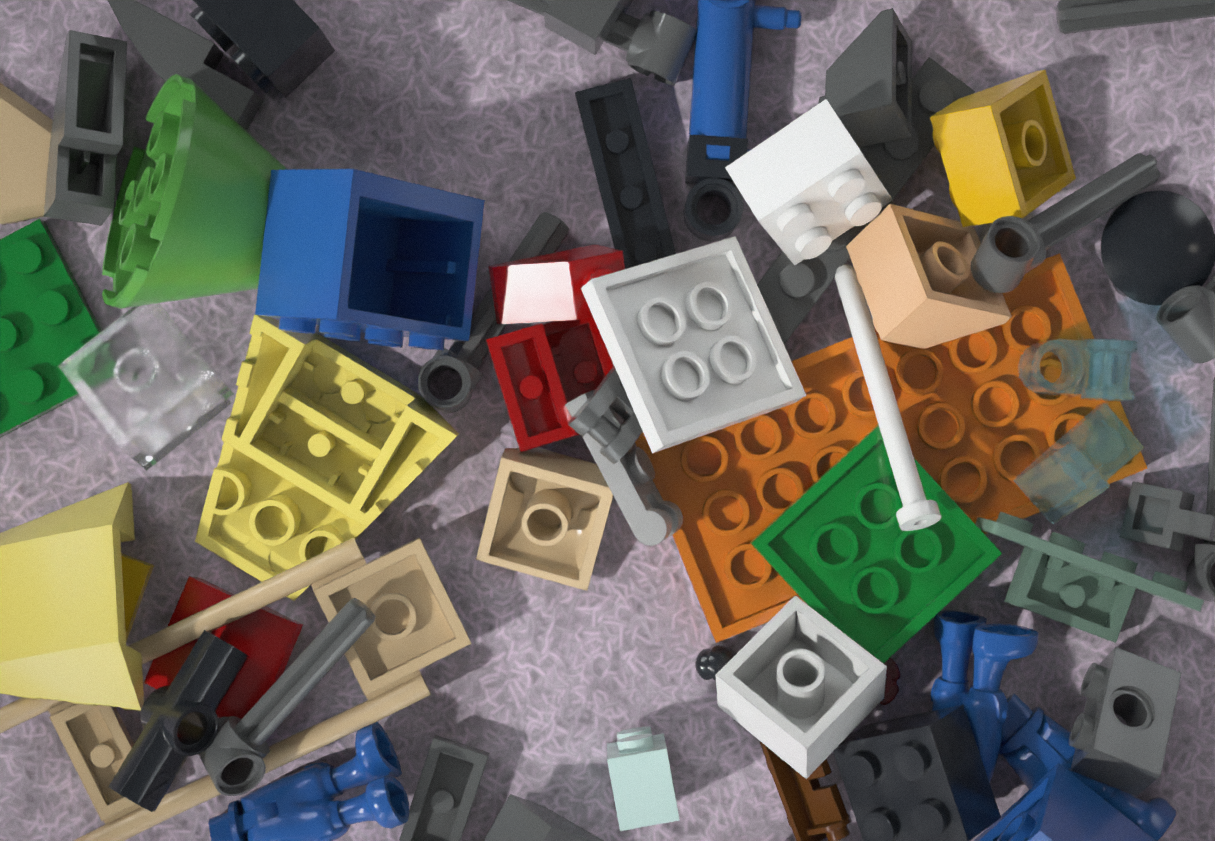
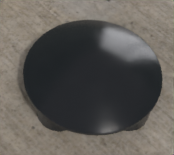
M1148 191L1131 197L1111 212L1101 237V259L1106 274L1119 294L1139 303L1161 306L1168 297L1184 287L1203 286L1211 274L1215 263V234L1206 214L1190 199L1170 191Z

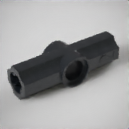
M204 630L171 685L156 689L145 700L140 718L144 729L108 787L135 804L155 812L187 757L200 754L214 741L219 725L215 711L249 656Z

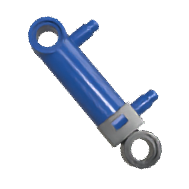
M698 0L697 34L695 38L685 183L695 185L688 193L683 210L684 222L687 228L698 239L708 242L720 241L732 234L742 217L744 209L742 196L725 167L752 150L748 149L747 126L754 28L784 30L785 28L798 29L801 26L802 13L799 10L756 5V0ZM709 196L722 199L729 211L727 220L717 225L705 223L697 213V204L700 200Z

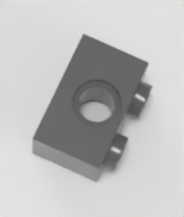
M1115 647L1100 664L1092 663L1081 685V695L1087 697L1084 713L1077 717L1069 737V745L1075 748L1071 771L1134 796H1138L1158 779L1162 773L1182 673L1118 647ZM1115 713L1121 716L1127 725L1120 722Z

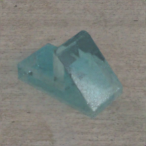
M1102 403L1013 479V481L1051 524H1055L1106 491L1110 487L1107 480L1145 447L1106 403Z

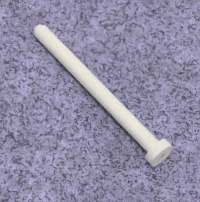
M849 264L842 265L836 270L835 280L903 507L896 512L899 527L903 531L923 529L937 523L941 519L938 504L934 500H926L862 287L857 280L856 271Z

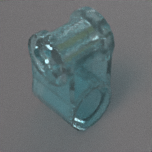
M1057 339L1036 343L1028 347L1020 357L1018 364L1019 378L1025 387L1038 394L1080 396L1081 399L1135 401V392L1130 389L1131 353L1138 350V342L1117 339H1085L1084 341ZM1048 351L1057 355L1062 363L1061 376L1054 383L1047 381L1040 371L1041 358Z

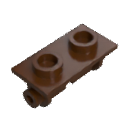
M760 742L767 767L772 774L796 841H822L826 837L828 841H838L849 836L850 831L847 825L852 820L846 811L837 784L821 786L818 778L832 773L827 758L806 779Z

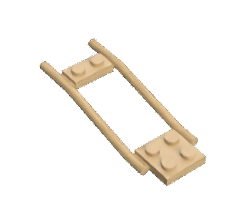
M420 537L366 563L355 538L349 539L307 561L145 637L128 647L141 653L143 665L198 639L204 630L210 633L309 585L312 586L313 592L328 622L351 599L356 598L365 603L375 614V621L350 647L345 656L367 701L269 746L270 752L263 759L266 766V774L430 696V690L420 669L472 644ZM19 698L0 708V734L49 711L51 715L49 718L101 821L105 823V825L73 841H125L171 817L221 795L215 788L210 776L207 775L164 795L155 812H151L109 788L108 786L134 745L116 707L82 705L41 698L39 700Z

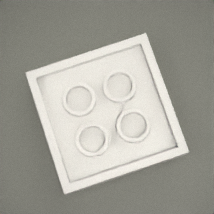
M736 236L591 279L581 288L652 453L785 407L806 396Z

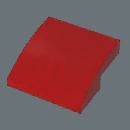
M593 316L578 320L540 323L486 339L519 451L523 452L580 435L568 425L572 416L565 404L587 392L595 390L614 366Z
M189 576L168 626L215 605L234 594L206 580ZM265 606L210 632L249 656L215 711L218 718L235 716L242 719L283 674L303 624ZM198 639L153 659L143 683L155 689L171 685Z

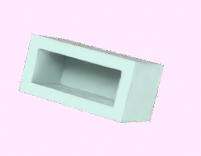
M648 726L617 732V742L607 743V762L620 831L679 821L664 733L652 735L651 727Z

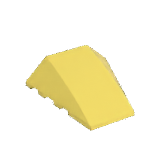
M254 314L249 332L252 335L246 359L241 363L236 382L238 389L231 416L226 420L221 439L224 443L218 465L213 470L195 542L263 582L349 539H356L459 433L433 407L427 404L420 394L327 338L316 333L306 334L278 330L279 320ZM309 586L286 597L295 601Z
M129 482L0 533V694L141 711L144 704L142 655L138 651L126 646L121 542L135 540L133 498Z

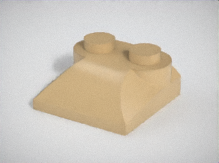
M538 447L520 452L519 448H505L501 456L476 560L587 591L614 497L597 464Z

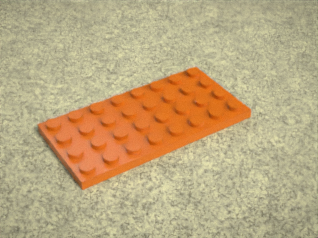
M1060 253L1046 258L1042 264L1026 273L1017 288L1010 292L1002 293L1012 316L1005 324L925 349L883 341L875 329L914 459L974 523H976L978 517L997 521L1000 512L1024 519L1148 469ZM853 337L791 361L806 393L805 397L793 404L652 453L643 432L635 441L636 447L641 448L647 454L653 465L655 478L652 480L663 501H670L676 504L682 512L683 524L672 536L716 643L769 622L795 595L801 599L751 545L750 541L878 424Z

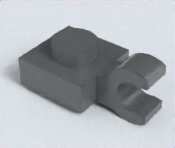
M1133 481L1119 537L1181 552L1185 535L1215 542V516L1191 511L1195 497L1193 494Z

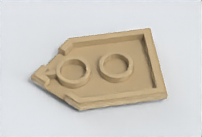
M0 83V224L6 225L44 217L46 179L53 120L2 83Z

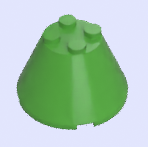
M177 74L172 75L158 92L146 115V121L154 123L145 150L133 147L110 223L102 275L113 278V291L104 289L102 296L106 305L122 309L258 289L271 170H288L190 78Z

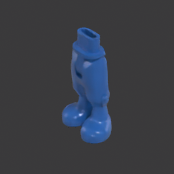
M942 610L935 615L933 623L934 635L941 647L942 675L935 680L931 689L932 711L964 705L989 782H991L1001 748L1004 722L1008 716L1007 699L1000 689L1001 680L1010 661L1027 657L1036 650L1038 632L1018 625L986 624L987 619L984 616L970 612ZM973 651L974 680L973 685L969 687L967 673L969 660L971 657V653Z
M1015 693L1007 698L1008 716L1004 722L999 754H1003V757L1028 789H1031L1059 763L1154 840L1158 841L1164 835L1176 816V810L1166 799L1156 797L1146 802L1129 793L1071 771L1075 748L1069 745L1071 732L1047 716L1040 707L1031 710Z
M378 722L368 725L356 732V755L343 764L334 767L324 762L311 763L304 767L302 771L275 780L242 797L240 801L235 800L229 803L228 812L212 817L208 821L211 841H334L342 837L349 830L351 824L376 821L381 827L393 829L406 823L409 819V801L404 787L395 779L402 775V771L387 733ZM367 785L366 792L344 801H334L344 791Z

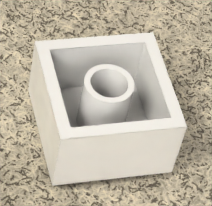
M827 99L725 167L759 223L794 265H797L804 259L819 256L829 248L834 239L854 226H861L872 221L880 213L882 207L893 201Z
M795 595L715 675L717 704L719 708L807 779L884 699L887 666Z

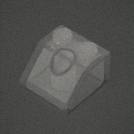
M161 303L132 307L58 365L119 448L146 471L233 403L236 397L224 379Z

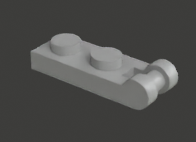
M595 390L587 392L565 404L572 417ZM608 407L603 414L617 428L624 422V419L611 407ZM587 433L582 436L634 536L639 542L649 546L657 545L680 529L683 524L682 512L676 504L670 501H663L652 480L655 478L653 465L641 448H635L633 444L628 452L617 463L613 464L600 453L602 446Z

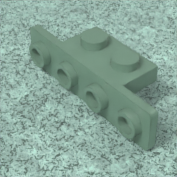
M1000 512L997 521L978 517L975 523L981 531L1024 547L1004 602L1114 643L1117 642L1136 589L1201 612L1204 600L1186 594L1189 585L1186 581L1155 571L1151 581L1134 574L1138 563L1105 551L1100 561L1083 555L1085 543L1056 532L1051 533L1049 541L1030 535L1033 523Z

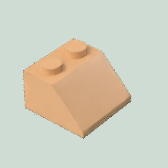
M889 204L846 246L856 271L857 280L862 287L871 311L874 327L879 333L881 340L925 349L1005 324L1012 317L1003 294L984 289L973 278L971 261L981 244L974 226L962 227L960 221Z

